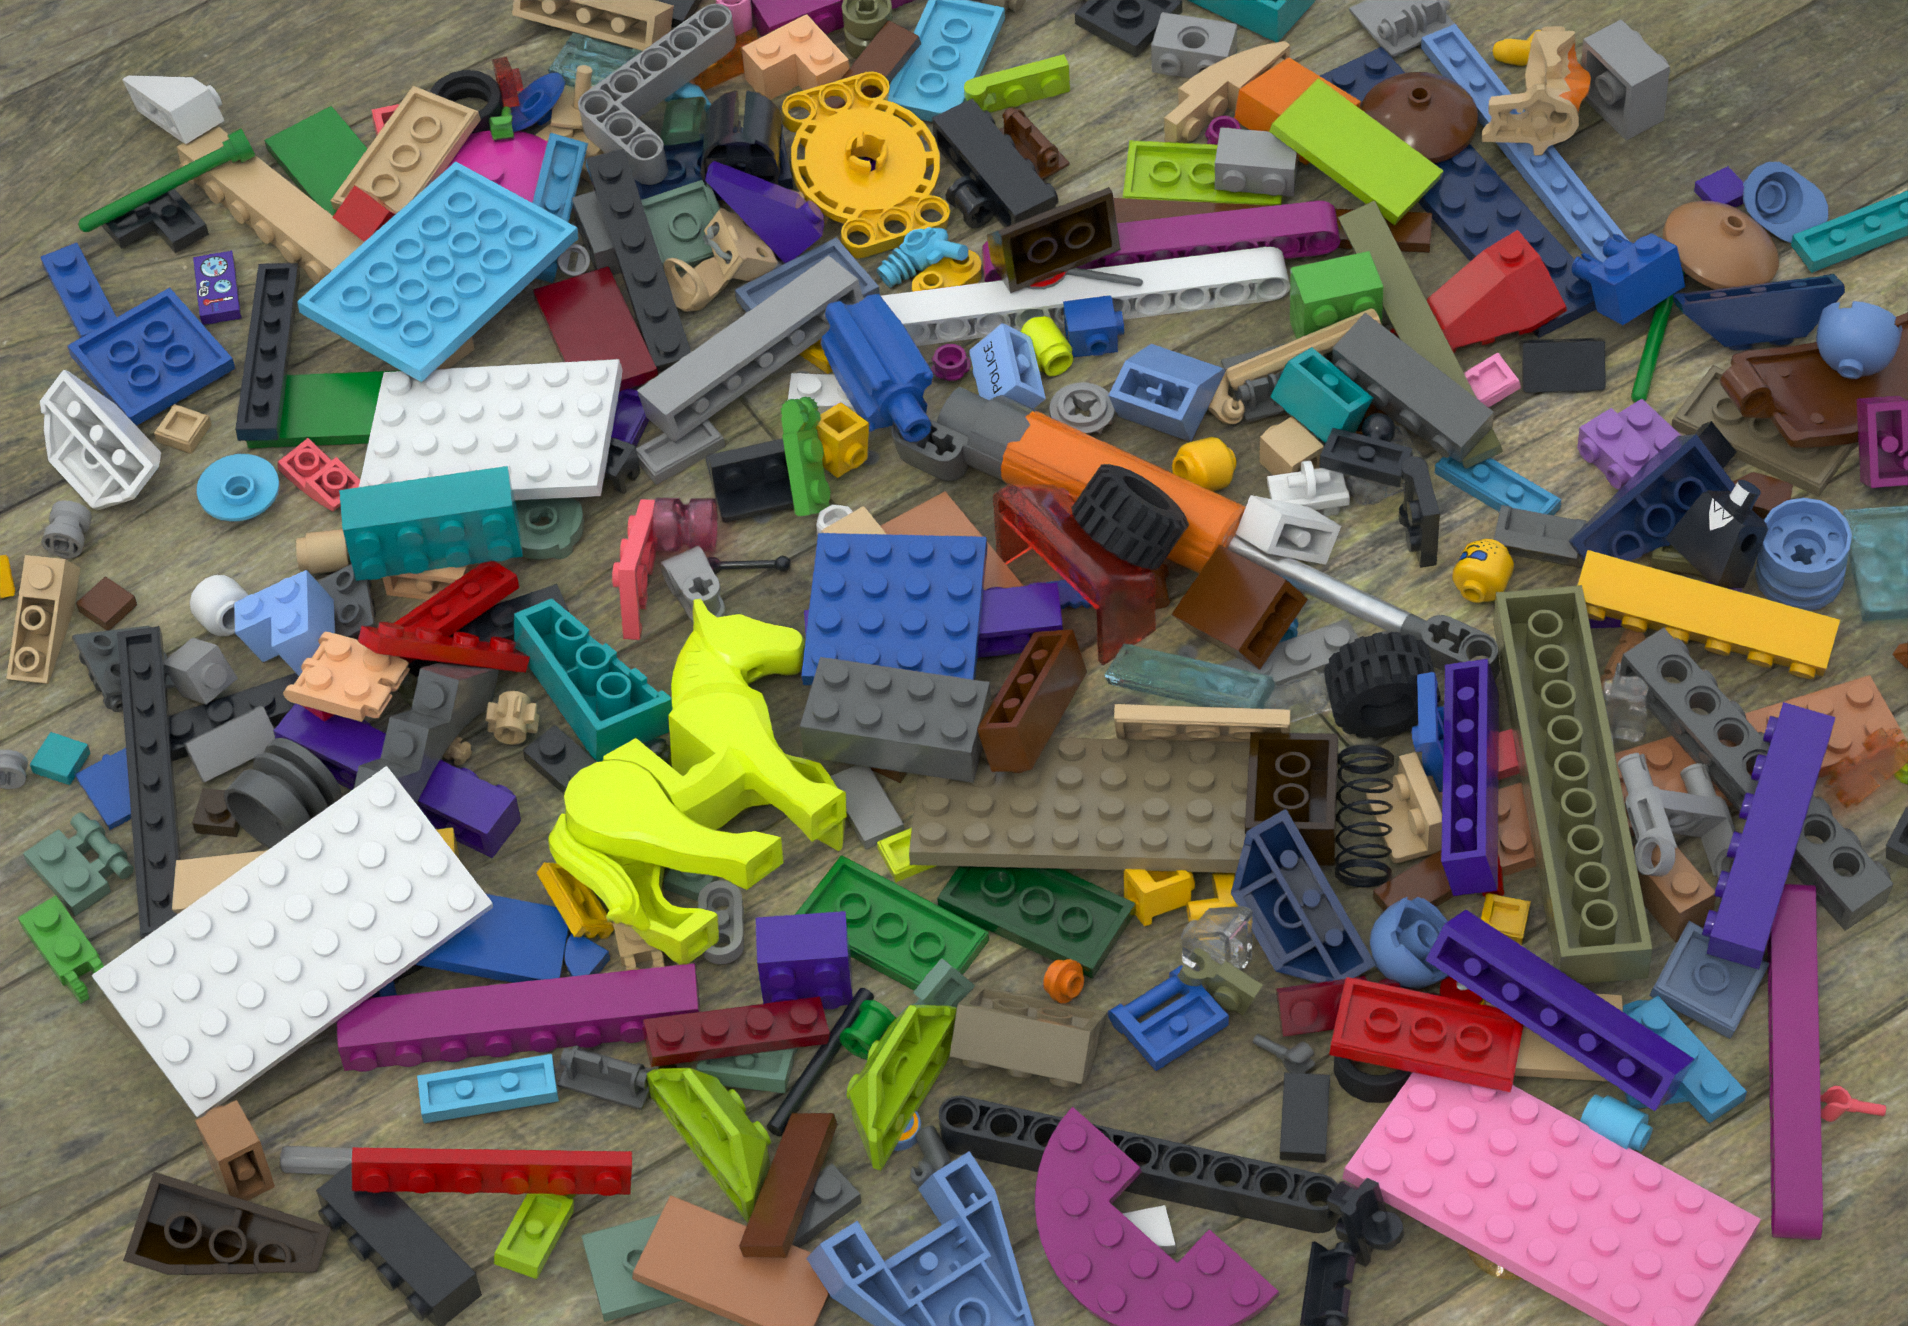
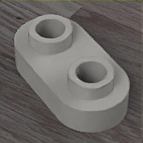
M729 881L711 882L700 891L698 908L715 912L718 915L719 940L702 955L711 963L728 964L739 958L744 950V906L740 889ZM720 906L728 907L726 910H715ZM720 943L729 944L725 947H716Z

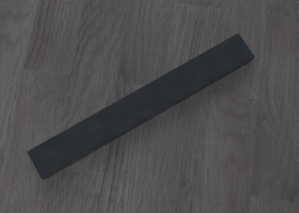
M160 626L117 632L141 939H144L177 915L172 910L176 860H181L163 639Z

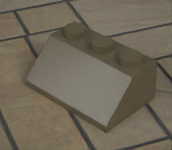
M977 985L958 1003L949 1057L962 1059L961 1063L970 1068L986 1069L988 1065L1006 1068L1005 1073L1010 1076L1030 1078L1032 1074L1050 1077L1049 1082L1057 1086L1075 1087L1076 1083L1082 1084L1091 1073L1106 1022L1107 1012L1066 1003L1061 1004L1056 1001Z

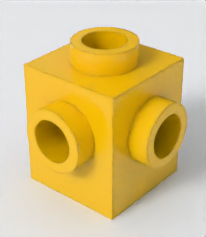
M841 402L820 414L821 420L816 427L818 439L821 441L824 450L823 468L837 478L851 469L859 467L868 459L869 422Z

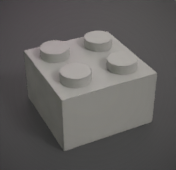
M1621 19L1584 38L1581 66L1591 76L1589 94L1584 100L1626 141L1664 121L1670 66L1667 60L1644 42L1642 36L1637 31H1633Z

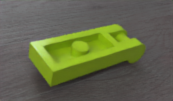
M1063 54L972 78L964 84V97L967 101L973 99L982 110H987L991 113L1070 92L1069 64Z

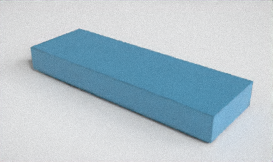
M1443 456L1435 464L1434 474L1500 512L1501 505L1554 516L1561 508L1560 498L1492 458L1467 469L1464 468L1462 462L1459 463L1450 456L1448 458Z

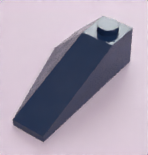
M1697 434L1677 436L1651 458L1568 542L1583 561H1585L1588 550L1626 561L1634 560L1657 548L1671 545L1666 540L1667 536L1703 492L1707 490L1732 492L1735 484Z

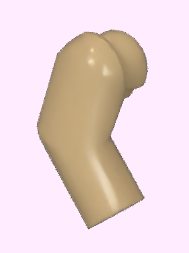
M1225 372L1208 406V411L1222 423L1233 425L1243 419L1245 406L1240 399L1237 402L1228 395L1230 383Z

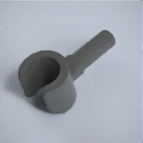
M1257 1034L1253 1039V1044L1281 1059L1289 1073H1304L1315 1065V1062L1310 1059L1314 1055V1051L1303 1041L1289 1050L1284 1045H1279L1260 1034Z

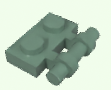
M82 812L74 815L70 821L72 827L77 831L76 835L68 839L58 829L23 853L26 863L74 916H77L111 892L105 878L115 872L120 879H126L134 870V867L127 861V853L120 845L112 844L105 837V829L96 820H90ZM93 848L99 857L90 863L83 854Z

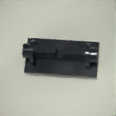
M1316 1241L1312 1242L1300 1326L1348 1325L1351 1291L1345 1288L1344 1285L1352 1283L1354 1266L1358 1258L1352 1244L1339 1242L1335 1245V1249L1328 1250Z

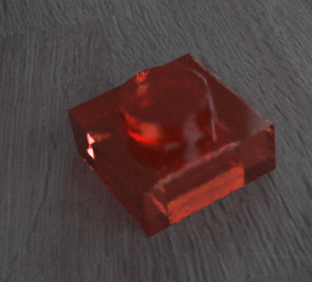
M507 56L492 59L496 82L502 95L503 106L510 108L520 106L517 92L524 89L519 68L512 69Z

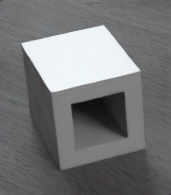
M191 638L164 661L165 671L181 696L204 704H208L238 679L217 645L196 638Z

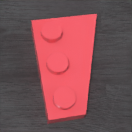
M640 499L636 515L629 516L628 539L623 538L621 541L620 562H615L613 565V587H619L623 639L640 640L642 624L640 623L639 609H646L648 574L652 575L659 540L657 500Z

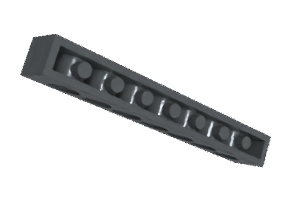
M1663 627L1623 654L1618 675L1696 764H1707L1712 782L1740 812L1746 792L1755 794L1758 781L1751 780V775L1748 772L1753 771L1758 754L1767 756L1770 743L1764 742V733L1757 732L1747 721L1741 706L1733 700L1729 701L1720 691L1714 676L1708 670L1701 669L1694 662L1686 645L1680 639L1673 638ZM1664 677L1676 678L1680 683H1670ZM1700 708L1705 710L1708 714L1699 715L1695 713L1692 709ZM1720 740H1730L1737 746H1725ZM1813 794L1790 870L1804 885H1815L1816 899L1846 931L1887 902L1893 882L1887 869L1880 862L1873 861L1862 849L1860 840L1855 833L1848 828L1844 829L1833 817L1828 803L1820 796L1815 797ZM1806 836H1816L1823 843H1812L1807 840ZM1834 869H1846L1852 874V876H1842L1838 874Z

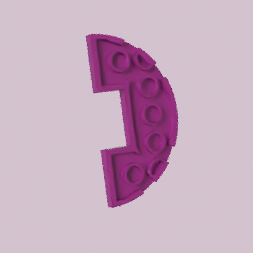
M1072 1107L1051 1135L1042 1156L1035 1187V1212L1039 1236L1046 1256L1061 1283L1080 1305L1111 1326H1239L1267 1308L1280 1295L1274 1286L1210 1229L1178 1263L1175 1262L1112 1205L1142 1172L1141 1168L1075 1108Z

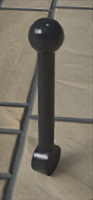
M783 555L776 558V560L720 561L716 557L707 558L714 574L719 573L720 570L776 568L780 572H785L791 566L790 559Z

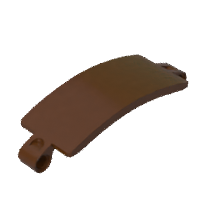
M1908 312L1896 317L1895 325L1897 327L1901 325L1903 331L1900 344L1892 362L1876 374L1857 379L1841 376L1838 371L1831 368L1822 359L1817 343L1813 342L1780 348L1746 350L1734 354L1731 359L1732 366L1723 373L1720 378V385L1742 416L1770 418L1791 447L1813 448L1858 443L1857 399L1900 396L1908 400Z

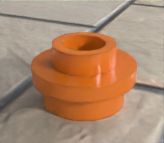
M1072 959L1054 961L1048 967L1044 976L1043 985L1045 991L1058 1003L1070 1002L1080 994L1084 986L1081 964Z

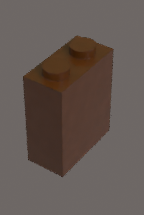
M1218 545L1171 615L1193 634L1260 670L1308 599L1286 579Z

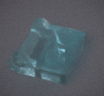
M573 32L549 67L548 72L549 74H561L565 79V85L575 88L577 67L586 65L592 68L591 86H595L641 53L642 50L621 47Z

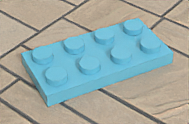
M928 0L914 31V34L919 36L921 45L893 78L890 84L888 101L908 109L919 119L932 122V117L966 102L964 84L967 80L980 76L1005 20V8L970 0Z

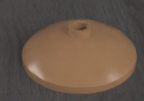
M1715 201L1690 202L1674 209L1664 224L1663 239L1678 247L1682 270L1705 286L1713 289L1770 283L1778 270L1779 255L1769 233L1749 214L1736 207Z

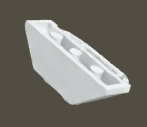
M63 370L40 400L41 413L44 414V435L48 461L92 509L101 510L135 499L158 469L161 452L116 404L69 371Z

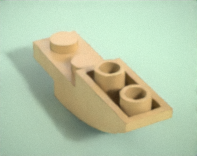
M1282 41L1242 51L1209 66L1178 88V106L1164 117L1165 142H1191L1199 136L1201 130L1214 118L1222 116L1227 108L1235 112L1239 89L1288 57L1290 58V44Z

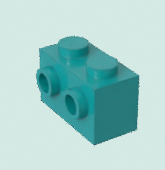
M1312 347L1287 362L1270 396L1288 414L1294 416L1312 431L1318 439L1325 443L1332 428L1355 433L1373 400L1371 395Z

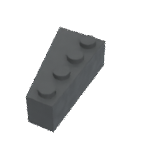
M1364 313L1333 347L1332 364L1373 397L1371 404L1429 442L1440 455L1446 458L1450 456L1461 463L1491 430L1494 412L1367 313Z

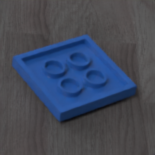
M170 287L67 345L73 360L103 395L116 404L136 426L235 369L233 358Z

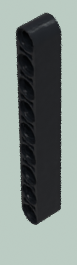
M966 1096L948 1098L939 1109L940 1137L949 1152L964 1155L970 1151L975 1159L1038 1172L1046 1148L1041 1146V1144L1049 1142L1051 1135L1063 1119V1117ZM957 1123L968 1124L962 1128L953 1127ZM1092 1124L1134 1162L1146 1163V1165L1140 1167L1142 1172L1124 1190L1125 1192L1311 1233L1328 1232L1336 1226L1339 1220V1215L1330 1211L1328 1204L1322 1207L1310 1204L1314 1201L1327 1203L1329 1194L1338 1185L1332 1177ZM1003 1132L1011 1133V1134H1012L1011 1136H1008V1137H998V1136H996L997 1134H1000V1133H1003ZM1186 1171L1191 1173V1175L1179 1177L1175 1173ZM1225 1181H1232L1236 1183V1185L1226 1187L1220 1185V1183ZM1269 1191H1277L1282 1193V1195L1272 1197L1266 1195L1265 1193Z

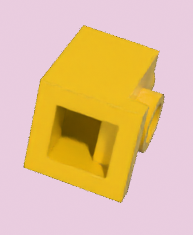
M1123 870L1124 898L1136 903L1135 915L1143 926L1152 924V917L1185 906L1187 902L1191 901V891L1195 889V880L1192 872H1187L1186 870Z

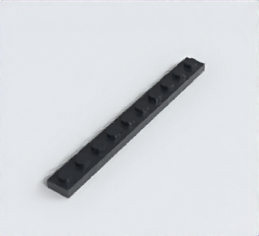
M554 584L498 603L456 632L475 635L479 637V641L490 642L491 637H501L514 641V613L551 598L568 612L569 610L558 585ZM415 659L406 668H409V672L418 677L420 668L440 662ZM293 673L211 701L208 704H202L170 715L172 760L176 761L189 756L183 743L259 706L264 707L272 726H277L295 705V703L288 701L284 697L283 692L288 685H294L299 677L298 674Z

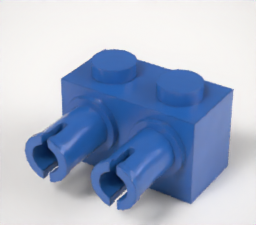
M1652 233L1639 238L1635 243L1624 239L1619 234H1613V239L1608 237L1603 246V254L1607 258L1604 262L1593 258L1588 253L1581 254L1582 258L1577 256L1572 264L1573 275L1591 284L1597 312L1621 325L1628 323L1685 287L1678 247Z

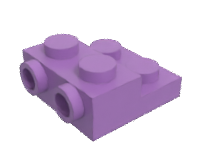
M1640 399L1618 414L1610 408L1579 427L1577 449L1584 460L1593 463L1605 474L1608 482L1614 488L1621 489L1651 458L1677 436H1680V434L1643 399Z

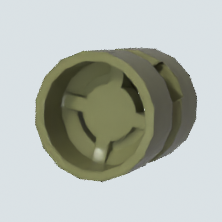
M891 0L843 1L842 15L846 51L853 58L857 59L888 20L892 21Z

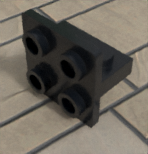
M783 438L709 454L705 457L722 522L727 523L794 508Z

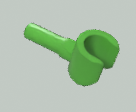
M504 107L501 116L490 117V130L494 141L514 138L510 107Z

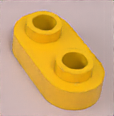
M968 250V256L963 261L943 257L938 263L932 264L915 276L912 281V292L977 284L982 278L981 259L971 250Z

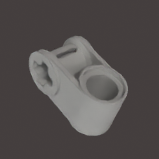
M700 546L660 562L661 572L673 596L677 597L693 624V600L701 598L707 610L714 616H725L724 602L719 595L721 590L719 580L711 569L708 559Z

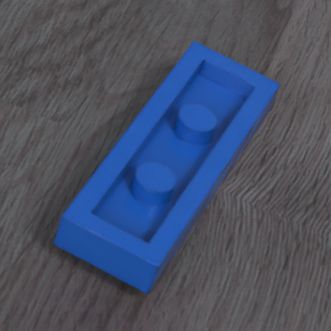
M78 243L40 257L43 268L80 338L117 318Z

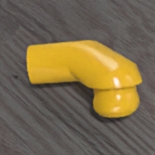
M1535 31L1527 40L1508 38L1496 42L1492 50L1494 58L1506 64L1526 66Z

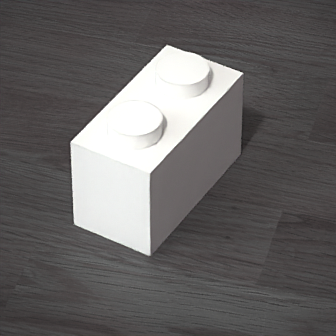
M1250 495L1235 534L1267 554L1326 565L1341 526L1311 507Z

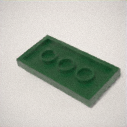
M959 866L937 897L938 906L1053 961L1072 959L1079 962L1083 968V975L1092 979L1136 913V903L1059 868Z

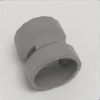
M66 500L58 501L52 506L48 518L50 525L45 528L41 543L49 553L55 556L74 558L82 552L85 542L83 534L89 529L92 515L80 503Z

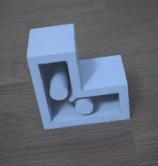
M307 570L290 578H285L279 583L255 594L248 595L234 603L235 634L262 662L280 655L298 676L302 673L301 665L305 659L312 658L320 646L318 640L323 632L335 633L334 599Z

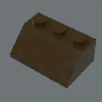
M1110 187L987 234L991 264L1009 292L1013 293L1121 250L1113 192Z
M1250 732L1245 834L1251 828L1286 809L1318 865L1335 866L1338 800L1337 771L1339 769L1338 734Z

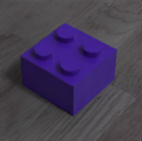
M846 911L755 918L757 966L763 1004L819 996L823 1009H836L850 1003L853 999V985Z

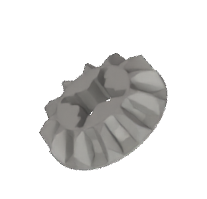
M1079 382L1067 385L1055 393L1050 402L1049 413L1050 417L1085 432L1087 435L1092 432L1101 435L1105 426L1112 425L1115 409L1110 401L1107 390L1093 383ZM1075 406L1083 411L1089 410V417H1085L1081 413L1075 415Z

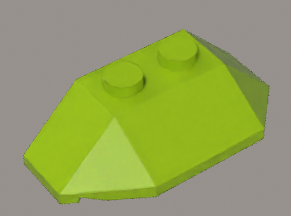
M909 1005L889 1025L881 1040H876L872 1044L868 1053L867 1063L860 1074L856 1073L851 1078L847 1088V1099L850 1100L853 1121L874 1169L880 1171L883 1169L915 1111H918L950 1058L957 1008L937 1005Z
M692 1068L653 1069L646 1073L650 1096L748 1223L770 1168L768 1146L771 1144V1139L763 1125L759 1121L754 1123L750 1121L745 1114L746 1107L738 1093L734 1089L727 1091L717 1077Z

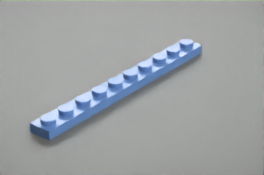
M1456 24L1422 37L1421 49L1443 77L1455 81L1471 95L1477 107L1478 121L1485 127L1492 118L1488 111L1491 96L1511 95L1510 91ZM1516 109L1510 111L1511 114H1521ZM1496 142L1583 253H1588L1593 258L1604 262L1607 258L1603 254V246L1608 237L1613 239V234H1619L1628 240L1553 145L1548 146L1543 155L1534 156L1533 146L1529 143Z

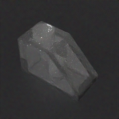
M1246 906L1209 908L1199 920H1191L1183 930L1180 938L1182 942V962L1195 971H1200V967L1189 959L1194 949L1200 948L1206 951L1220 965L1226 960L1242 971L1252 960L1253 911Z

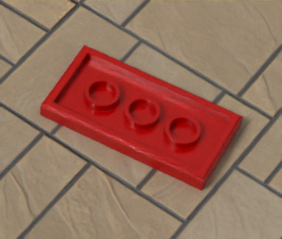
M1346 977L1329 1055L1511 1093L1524 1025L1497 1007Z

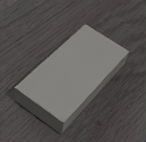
M707 419L676 442L663 433L636 448L640 467L657 485L699 462L707 455L724 448L725 442L724 437Z
M259 706L183 744L201 781L206 782L264 753L266 746L275 739V735L273 732L274 728L264 707Z
M855 765L830 776L836 786L846 792L847 819L865 850L877 845V842L905 831L904 823L870 767Z

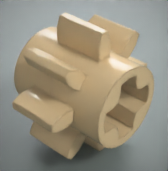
M518 691L502 693L499 695L498 704L488 702L485 718V721L489 722L487 731L494 732L495 738L505 744L515 745L524 742L527 732L537 733L540 715L536 713L537 704L531 703L530 698L526 694Z

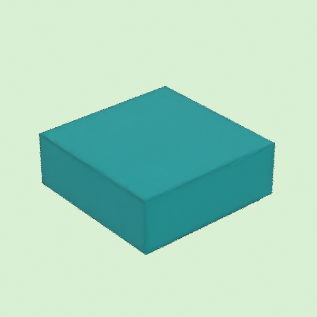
M50 732L31 761L30 767L34 774L70 785L76 777L75 774L79 772L91 752L86 743Z

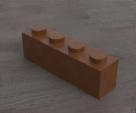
M1073 629L1033 633L979 724L977 731L992 772L1010 771L1011 773H1022L1032 770L1079 688L1087 670Z

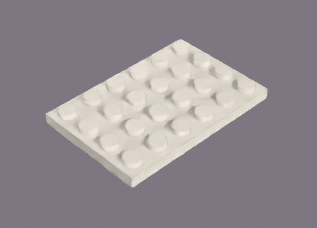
M616 359L436 369L422 382L403 371L384 372L359 487L508 466L515 500L601 496L623 372L620 361Z

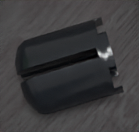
M747 90L742 133L741 121L738 120V91L724 93L712 103L706 113L700 171L704 185L707 187V182L705 181L708 166L713 161L740 171V163L746 164L745 173L773 184L776 182L777 185L780 172L783 130L780 110L774 102L760 92Z

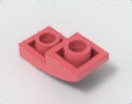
M309 438L278 461V470L288 480L313 500L333 512L341 506L339 490L358 488L360 484V479L337 457L331 460Z

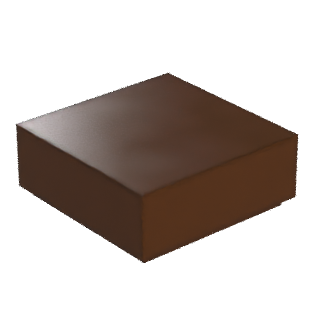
M105 576L78 600L76 605L81 614L108 631L137 606L134 595Z

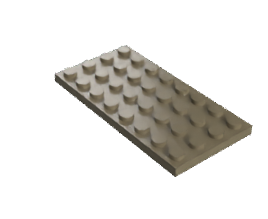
M1075 737L1049 738L1032 770L1022 773H1011L1010 771L992 772L983 748L974 783L918 774L909 848L910 865L1100 870L1145 869L1146 871L1186 870L1187 872L1236 873L1246 836L1245 814L1250 742L1118 738L1090 739Z

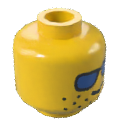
M1482 539L1470 542L1459 556L1453 569L1452 580L1465 599L1474 603L1494 601L1496 592L1505 591L1514 571V562L1507 548L1496 540Z

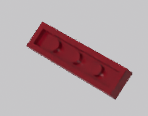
M820 996L649 1018L643 1020L642 1026L651 1067L822 1045L828 1043L830 1036Z

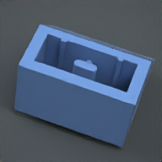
M1150 344L1125 361L1108 396L1118 417L1191 442L1225 374V370L1210 363Z

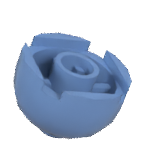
M1853 301L1851 308L1839 309L1840 302L1832 303L1825 307L1820 315L1816 343L1822 359L1831 368L1838 371L1843 377L1857 379L1876 374L1892 362L1900 344L1903 329L1901 325L1899 327L1895 325L1896 317L1891 312L1876 305Z
M1406 897L1389 906L1378 917L1371 930L1370 947L1376 968L1386 978L1399 982L1400 987L1421 989L1449 977L1426 961L1442 927L1448 921L1437 907L1427 900L1417 897L1410 901Z

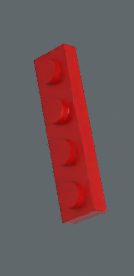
M379 622L378 628L361 626L358 643L376 654L526 673L530 656L515 648L516 642L506 638L491 637L490 642L479 641V637L464 632H454L452 638L442 636V632L427 627H417L416 633L404 631V627L389 622Z

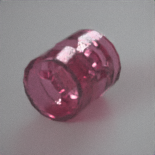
M657 497L655 499L653 511V542L655 551L679 552L683 545H687L689 549L700 546L703 552H715L718 531V514L715 498H691L688 504H684L680 498Z

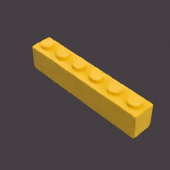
M1590 550L1587 551L1577 585H1582L1589 619L1604 621L1605 616L1621 620V626L1626 629L1642 633L1646 632L1647 628L1659 631L1664 627L1673 638L1680 639L1684 644H1688L1689 640L1704 643L1705 650L1718 655L1729 656L1731 651L1747 655L1748 662L1761 667L1771 668L1773 663L1790 667V674L1805 679H1814L1815 675L1824 676L1840 620Z

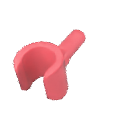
M1833 1086L1821 1095V1102L1828 1104L1821 1110V1118L1829 1122L1835 1121L1846 1111L1884 1116L1886 1113L1885 1105L1853 1099L1848 1091L1841 1086Z

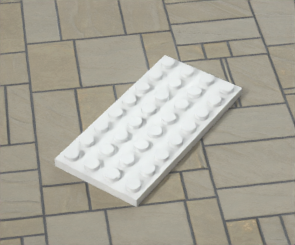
M386 766L98 970L92 977L196 1118L199 1119L205 1116L211 1109L226 1102L493 908V903Z

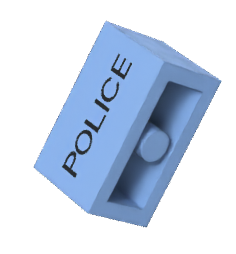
M1001 323L969 350L979 396L991 400L996 396L1004 395L1032 409L1046 399L1030 336Z

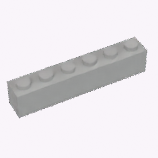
M828 255L638 389L637 392L646 417L671 440L676 442L820 340L830 328V324L825 316L826 307L829 303L841 301L846 305H853L863 300L858 279Z

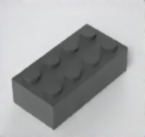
M820 657L800 724L804 757L974 783L983 750L977 728L992 704L990 682Z

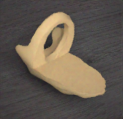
M715 256L702 261L694 269L677 258H668L663 264L676 308L684 312L698 311L705 308L711 300L725 289L730 281L723 275ZM675 264L687 271L682 278L677 273Z

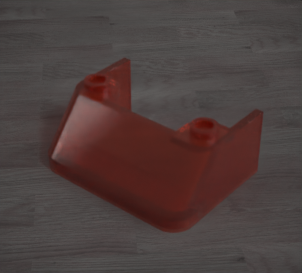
M1052 484L1006 485L993 495L996 553L1007 565L1033 548L1096 609L1098 661L1103 666L1156 631L1154 588L1156 579L1150 569L1132 565L1116 557L1087 535L1072 514L1071 507L1074 504V500L1066 489L1058 488Z

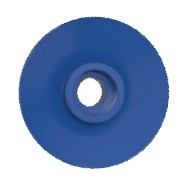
M550 73L538 78L514 98L508 106L511 108L513 132L528 128L535 123L543 125L552 118L553 107L559 100L565 87V79L561 74Z

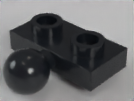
M1375 413L1368 416L1362 425L1363 435L1332 428L1320 455V468L1397 488L1401 487L1403 482L1401 464L1403 460L1413 456V448L1390 442L1395 435V424L1388 415Z

